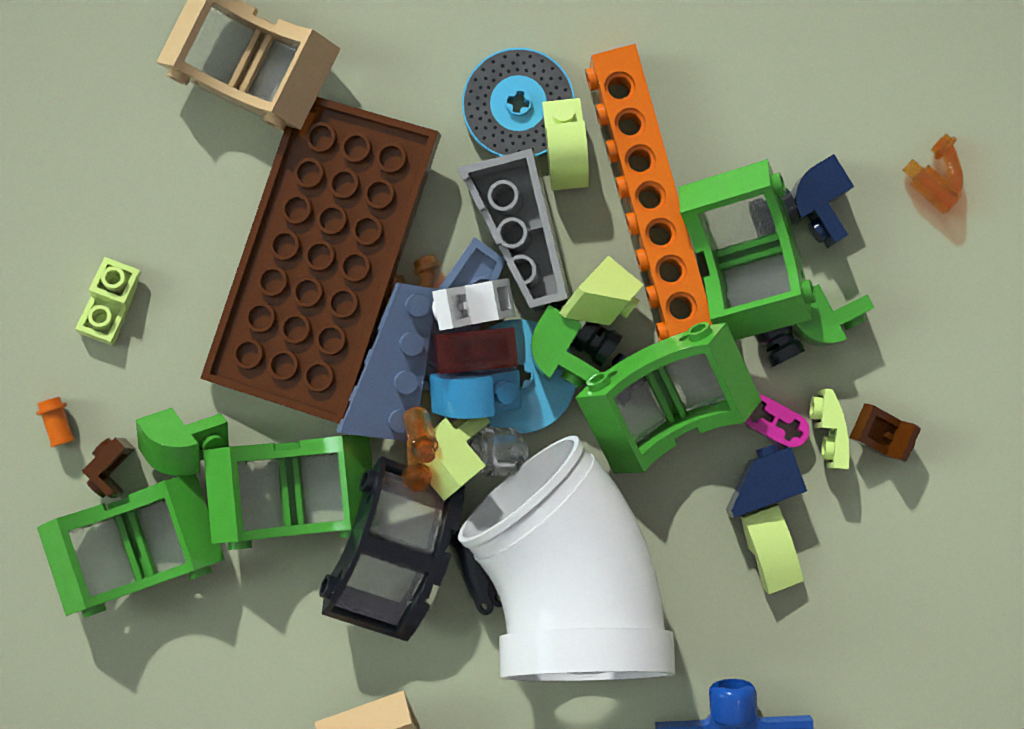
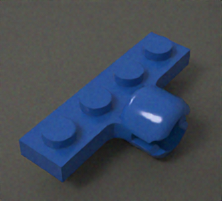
M723 679L711 685L709 689L710 714L703 720L655 722V729H813V719L810 715L758 716L757 691L751 682L742 679Z

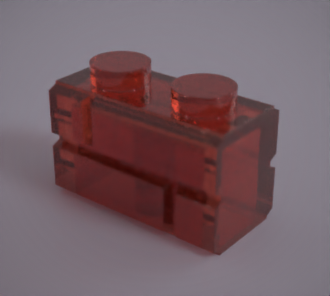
M514 327L433 335L437 374L518 366Z

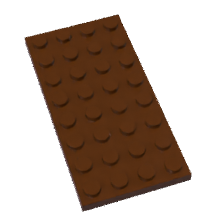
M320 97L316 98L301 130L286 125L200 379L338 424L341 419H344L350 404L349 398L353 388L357 386L365 367L364 361L369 349H371L441 138L439 131Z

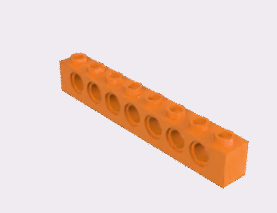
M636 43L591 55L590 68L585 69V75L590 91L596 90L600 104L595 105L598 123L600 127L606 126L610 140L605 141L608 159L610 163L616 162L620 176L615 177L618 195L621 200L626 198L630 213L625 214L627 228L630 236L637 235L640 249L635 250L637 264L640 272L647 271L650 286L645 287L647 300L650 308H657L660 323L655 324L658 339L662 341L671 336L686 332L689 328L701 322H708L709 325H712L708 300L690 236L680 214L678 193ZM620 84L628 90L629 95L623 99H617L610 95L608 89L612 85ZM624 120H631L637 124L639 131L634 135H625L620 131L618 124ZM633 156H642L647 160L649 168L643 172H637L630 167L628 160ZM647 191L652 192L657 196L659 205L655 208H645L639 202V195ZM656 227L664 229L669 236L668 243L665 245L654 244L649 238V231ZM663 264L674 265L679 272L678 280L675 282L663 280L659 274L660 266ZM674 300L684 301L689 308L688 317L685 319L673 317L669 310L670 303Z

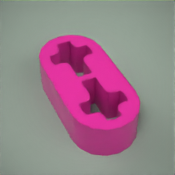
M759 395L762 400L761 403L764 405L762 411L772 417L771 421L768 422L765 419L759 418L753 422L750 420L751 414L743 424L783 447H798L804 444L810 433L806 419L767 396ZM777 421L783 424H791L795 421L797 423L795 429L800 432L799 437H791L787 441L784 438L786 432L776 426Z

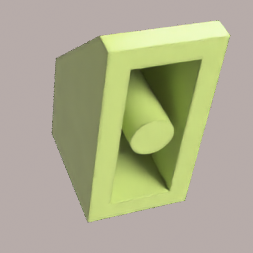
M607 256L577 288L559 314L568 319L610 326L619 314L626 319L640 302L634 296L644 284L610 256Z

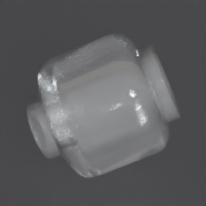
M484 427L473 436L469 443V446L486 465L478 472L486 477L514 476L521 470L528 458L527 444L524 442L519 431L511 427Z

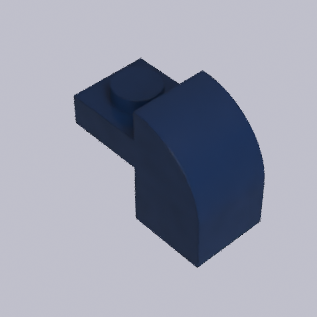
M834 154L810 168L797 181L791 191L797 206L799 221L808 217L811 222L808 224L811 234L818 243L823 242L827 248L848 236L829 203L843 196L854 187Z

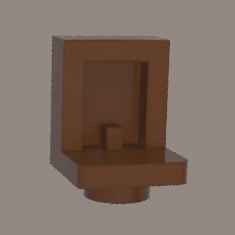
M864 403L849 438L882 456L906 462L915 446L921 428L914 423L901 421L874 405Z
M114 437L113 440L110 438L105 439L93 451L92 455L95 458L82 470L89 478L87 485L102 498L105 496L118 498L124 492L109 475L136 449L125 438Z

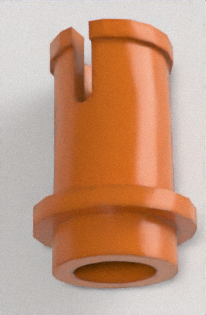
M60 397L37 403L39 411L36 414L42 417L51 443L50 446L55 447L74 441L75 438L72 435L64 410L67 404L62 403Z

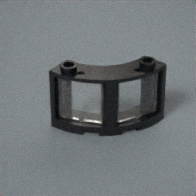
M381 456L374 467L366 469L362 475L359 485L362 497L351 534L331 575L327 574L324 577L320 586L319 596L323 598L322 615L407 642L415 633L430 608L429 603H426L425 600L429 599L433 584L440 586L452 554L445 552L452 538L451 531H459L464 505L465 486H462L444 501L427 481L421 470Z

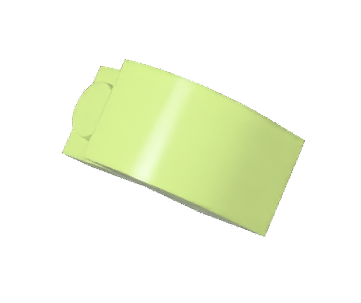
M580 98L542 102L551 191L589 187L587 137Z
M487 417L458 418L452 424L445 418L423 440L419 451L421 470L427 481L444 501L486 466L467 442L490 423Z

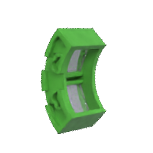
M768 159L679 187L680 214L691 237L695 252L697 254L703 253L709 274L703 277L707 294L710 321L712 325L727 323L734 341L813 320L810 304L816 302L815 290L811 280H805L796 239L782 196L786 195L783 177L780 172L773 173Z
M708 322L698 323L686 332L652 344L625 358L607 371L593 375L587 380V387L575 397L614 474L644 473L658 458L677 446L675 438L697 428L699 433H704L723 426L745 423L762 401L727 323L709 325Z
M342 435L299 440V442L230 446L203 450L211 544L228 543V550L252 548V540L339 531L340 538H349L362 497V491L359 490L360 481L365 470L368 468L372 469L370 438L359 435ZM323 455L318 457L300 458L304 456ZM277 459V461L254 463V461ZM377 511L375 513L371 527L378 526Z
M196 474L164 480L131 493L127 498L107 504L109 510H107L105 503L55 518L37 527L66 616L80 611L83 618L107 610L105 602L187 573L190 580L213 573L210 565L225 560L220 543L211 544L209 510Z

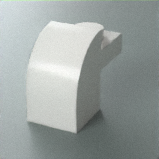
M509 278L432 291L434 299L432 310L435 319L438 321L439 331L516 316Z

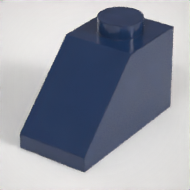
M774 443L756 450L758 457L748 460L726 508L729 517L735 518L807 492L791 447L780 449L778 443Z

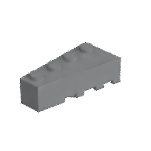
M532 148L457 168L529 307L537 312L547 309L548 305L553 307L565 305L571 296L538 159Z

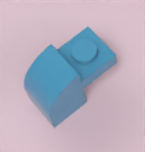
M509 368L483 373L462 369L429 375L432 413L449 418L472 419L493 417L495 412L521 408L520 374L517 369Z

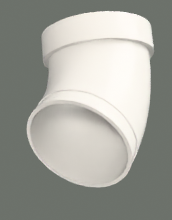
M577 436L565 437L534 455L504 479L476 507L458 534V540L464 547L469 548L474 554L475 560L490 577L504 610L507 634L499 636L500 679L514 681H593L675 675L673 632L665 630L662 599L656 571L646 540L636 518L615 482L595 456L588 453L584 448L583 442Z

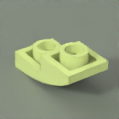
M104 257L89 288L91 297L75 328L76 331L81 335L114 346L131 306L141 271Z
M833 389L818 390L817 397L813 396L811 398L809 417L815 420V429L829 430L828 437L824 436L822 440L821 458L826 460L825 468L849 469V438L842 408Z
M774 503L741 515L748 549L755 555L763 589L768 594H772L803 582L804 579L798 556L779 505Z

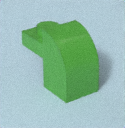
M818 284L814 286L816 302L810 304L813 320L792 325V332L800 340L808 344L830 346L847 339L840 325L843 324L845 329L849 330L867 321L864 313L874 309V306L867 294L833 311Z
M548 305L532 335L530 353L533 364L537 371L548 381L557 368L563 372L560 377L564 381L579 389L583 384L587 386V380L600 371L567 352L582 324L574 319L564 318L559 314L560 311Z
M173 408L136 419L138 449L154 469L164 474L187 476L200 473L199 461L204 460L203 450L229 447L228 422L221 413L184 425Z

